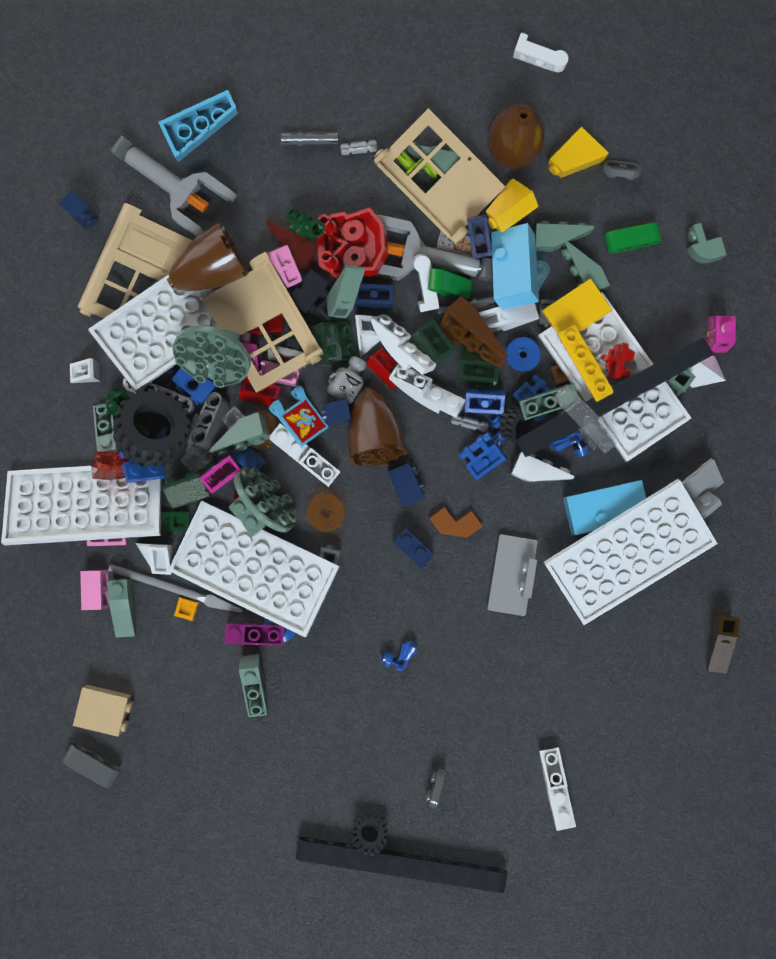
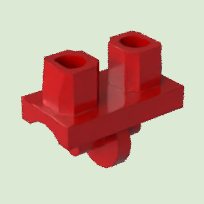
M629 344L614 345L613 349H609L608 355L604 354L601 356V360L606 362L605 368L608 369L607 379L629 378L630 369L623 367L625 361L631 362L634 359L635 351L628 348Z

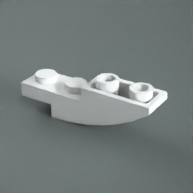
M535 303L505 310L496 307L479 313L492 333L501 329L506 331L540 319Z
M385 314L372 318L371 323L380 341L390 355L405 370L413 367L422 375L434 370L436 363L409 342L411 335L403 327L398 326Z
M399 363L389 377L403 392L438 414L441 410L457 418L465 404V399L432 384L431 378L413 369L408 368L405 370Z
M281 423L270 434V440L328 487L340 473L338 469L305 444L300 447Z
M559 747L539 751L556 831L576 827Z

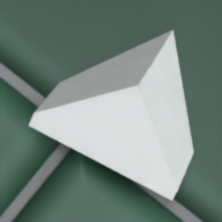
M355 316L360 358L380 341L371 323L372 318L377 316Z
M713 355L687 369L696 376L689 385L692 388L726 381Z
M136 543L151 567L152 574L171 575L172 572L168 571L172 563L173 545Z

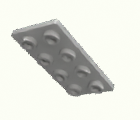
M712 458L702 464L700 468L682 482L703 520L722 505L721 500L712 494L714 490L724 483L715 460Z
M499 535L488 610L520 616L526 615L528 598L531 599L537 565V560H535L537 540Z

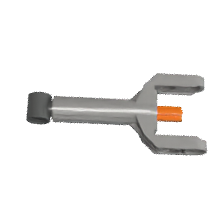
M122 135L119 136L109 150L123 162L125 161L170 194L172 219L195 237L204 231L181 212H184L189 204L202 213L208 209L209 203L196 195L201 188V184L226 201L233 202L237 197L232 190L207 172L179 178L135 147Z
M377 215L388 231L408 236L405 246L388 242V253L403 257L401 268L383 264L378 275L374 276L399 281L415 269L413 266L414 257L418 254H424L430 259L433 268L474 277L478 273L479 279L493 282L492 259L482 258L480 262V258L473 259L472 256L426 247L410 221Z

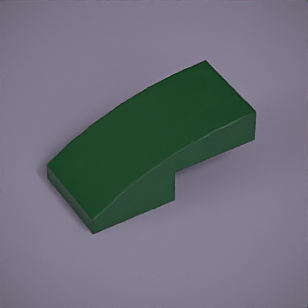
M161 512V531L188 530L189 512Z

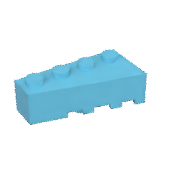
M226 90L159 121V125L176 160L180 162L235 117L238 111L229 91Z

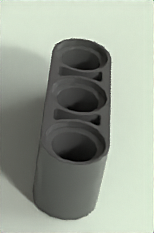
M213 392L208 395L191 434V440L204 450L211 449L214 446L230 408L228 400L219 393Z
M77 743L70 745L62 759L64 765L105 788L112 787L121 771L115 764Z

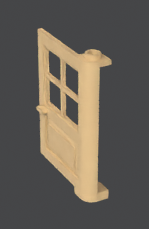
M429 108L389 149H380L374 156V163L455 245L469 232L465 228L468 225L467 218L477 216L505 188ZM427 126L443 140L428 156L413 143ZM447 144L460 159L444 175L430 159ZM410 145L424 160L407 176L394 160ZM428 163L441 179L425 194L411 178Z
M124 203L77 306L80 309L79 312L88 317L91 314L102 318L107 317L114 310L96 302L104 284L126 293L120 305L121 307L126 304L130 295L133 297L139 295L132 292L139 273L160 281L168 275L179 254L192 240L140 216L142 210ZM114 261L136 271L128 289L106 280Z
M266 252L250 261L253 271L249 272V275L203 297L221 330L237 332L242 336L259 326L268 344L249 354L250 360L271 348L280 363L279 367L260 377L251 361L247 377L256 393L309 363L315 364L319 362L323 355L322 349L305 323ZM283 314L292 331L272 342L262 324ZM295 335L304 353L284 363L274 346Z

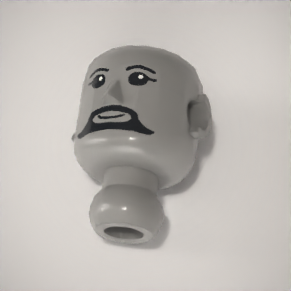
M353 356L349 360L348 368L341 367L335 373L333 372L328 379V394L339 401L347 400L348 404L353 403L364 384L363 378L359 374L365 370L366 362Z

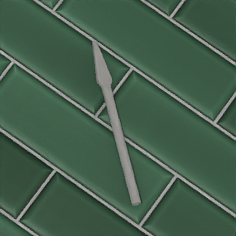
M110 564L108 569L110 572L204 602L208 607L239 613L243 611L241 608L213 594L204 595Z

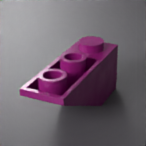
M228 622L225 624V644L283 646L284 627L281 625Z

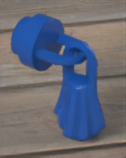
M493 414L490 417L491 425L495 428H498L501 424L499 421L500 418L503 419L502 414ZM498 432L490 439V447L497 442L502 449L506 439L501 437V434Z
M579 432L568 434L550 444L551 448L555 451H562L567 446L577 443V446L573 448L574 454L582 457L589 453L588 444L580 443L582 436ZM575 436V440L571 441L570 437Z
M407 641L402 644L401 653L397 661L393 659L394 653L385 652L380 662L387 668L390 664H393L397 670L402 671L406 668L409 660L418 652L417 645L414 641ZM401 660L405 661L403 666L400 664Z

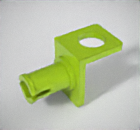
M405 151L401 153L402 156L399 155L396 159L407 170V176L424 160L421 158L415 163ZM426 163L422 168L436 181L437 173Z

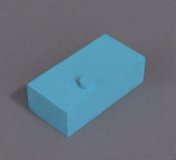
M529 224L510 227L503 233L500 231L491 232L495 302L502 310L539 302L536 238Z
M642 480L564 497L563 501L571 535L594 531L645 500L646 495Z

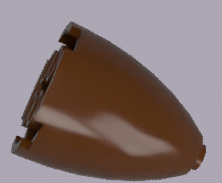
M526 104L511 105L500 112L491 124L487 136V146L494 158L493 160L508 169H520L534 163L542 151L545 139V130L541 116L533 107Z
M220 222L197 236L179 254L168 273L169 278H167V281L172 289L176 288L178 291L208 290L230 284L249 275L234 242L224 226L221 227Z
M363 388L354 402L350 415L351 420L348 427L350 463L357 467H361L362 464L377 467L395 463L400 460L399 456L407 455V447L401 426L387 401L373 388Z

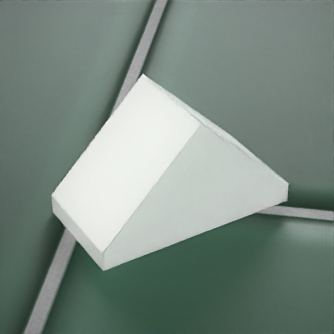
M91 358L71 363L70 383L101 382L100 363Z

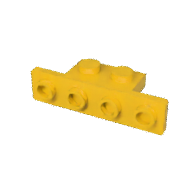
M573 325L560 332L558 337L595 401L598 402L611 395L613 389L603 374L602 366L594 359L592 349L586 345L576 326Z

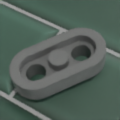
M607 160L604 162L602 171L611 178L618 176L634 180L640 176L642 167L632 162Z
M437 768V771L432 772L430 782L433 783L431 790L427 791L425 802H428V807L436 808L438 805L446 773L444 769Z

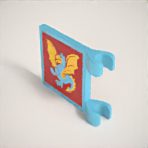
M297 386L291 391V395L299 401L284 412L282 404L277 400L269 406V410L280 419L298 445L302 447L329 428V426L323 421V418L308 400L303 388Z

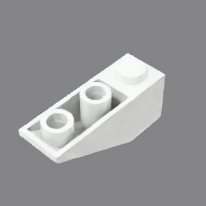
M522 452L519 453L510 473L526 482L571 480L574 478L570 474V470L560 467V469L555 468L553 463L546 459L542 461L536 459L535 454L525 457Z

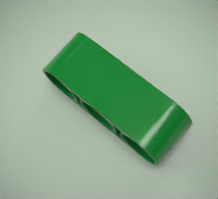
M658 222L614 230L604 234L608 254L648 247L662 242Z
M430 269L427 290L454 300L461 296L466 301H470L471 280L442 269Z

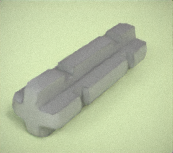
M369 140L368 143L366 141L353 142L351 145L344 143L340 146L342 155L367 153L369 150L370 152H375L378 149L376 140Z
M458 415L457 418L452 416L451 420L452 424H460L462 427L473 430L478 429L484 433L487 432L489 426L488 422H479L477 419L466 416L461 417V415Z

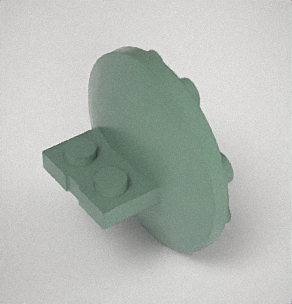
M207 325L192 326L182 330L176 336L172 350L176 364L198 383H205L206 379H209L216 387L222 388L241 382L249 372L251 360L248 351L240 342V333L221 330Z
M256 467L241 468V471H238L234 476V484L239 497L229 506V509L242 522L252 537L256 536L266 526L279 532L290 531L297 521L295 511L291 505L293 501L287 494L282 496V498L276 496L275 493L281 488V485L276 480L269 479Z

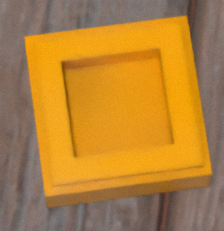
M179 597L174 616L194 621L199 602Z

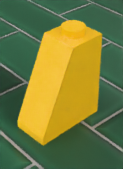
M581 127L550 158L547 166L553 175H558L562 178L603 162L609 152Z
M515 179L510 180L486 210L489 218L487 222L490 227L503 233L539 207L533 191Z

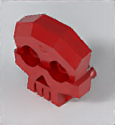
M369 207L349 215L346 212L330 214V216L326 214L319 216L318 221L322 222L325 226L323 235L317 237L319 267L336 279H338L346 265L364 267L363 276L378 275L389 255L386 227L373 210Z

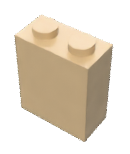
M91 685L82 687L73 726L117 737L120 736L123 732H126L129 721L126 719L127 714L131 712L133 707L132 695Z

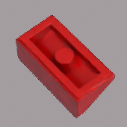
M278 315L262 324L267 334H284L283 315ZM259 326L247 332L251 335L263 334Z
M381 347L368 359L366 365L391 390L396 387L389 377L398 363Z
M245 377L239 392V399L269 407L279 399L282 387L271 384L256 393L248 377Z

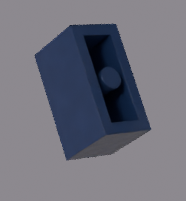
M71 190L59 202L85 230L96 223L98 215L74 190Z
M486 214L468 217L467 222L473 259L492 256Z
M360 284L355 300V308L393 309L394 285Z
M347 400L324 404L325 409L321 410L323 421L328 423L330 427L347 424L351 420Z
M407 463L388 472L403 508L424 499L423 494H426L422 483L418 484L415 478L418 476L414 465L410 466Z
M406 528L393 541L421 569L434 556Z

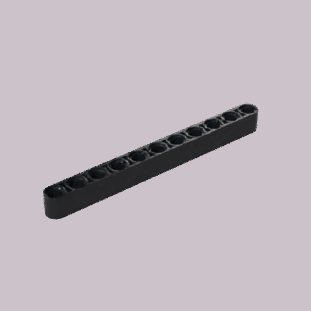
M705 337L613 386V393L598 402L591 398L520 437L516 442L524 456L528 457L714 355Z
M311 837L298 838L295 858L299 861L490 892H505L508 871L502 868L386 849L380 850L379 854L375 852L373 856L367 853L366 856L363 855V851L358 852V847L355 848L354 844Z

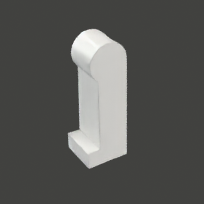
M520 34L513 58L554 72H562L568 62L566 52L562 50L553 51L527 41L528 35Z
M418 254L413 259V266L418 272L423 301H418L419 310L424 312L438 309L437 293L427 290L429 271L432 269L430 259L424 254Z

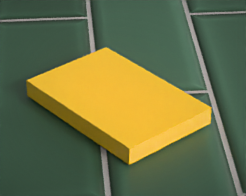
M589 279L542 310V313L558 335L573 325L576 326L580 333L609 314L612 308L593 281Z

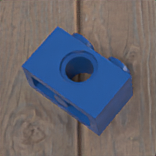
M182 368L171 379L176 383L174 387L182 393L184 391L188 392L191 395L189 399L197 405L199 403L204 405L208 395L216 392L218 389L209 379H206L205 383H198V387L195 390H191L190 383L195 381V379Z
M467 388L465 412L504 413V390Z

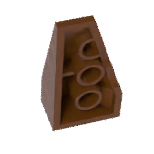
M461 296L446 309L438 331L456 345L459 343L466 346L467 351L471 353L476 351L482 359L501 369L508 355L477 309Z

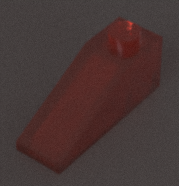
M267 219V228L281 247L288 245L297 268L309 270L318 254V246Z
M96 451L91 460L92 479L115 480L125 478L122 464L128 462V459L120 458V454L116 452Z

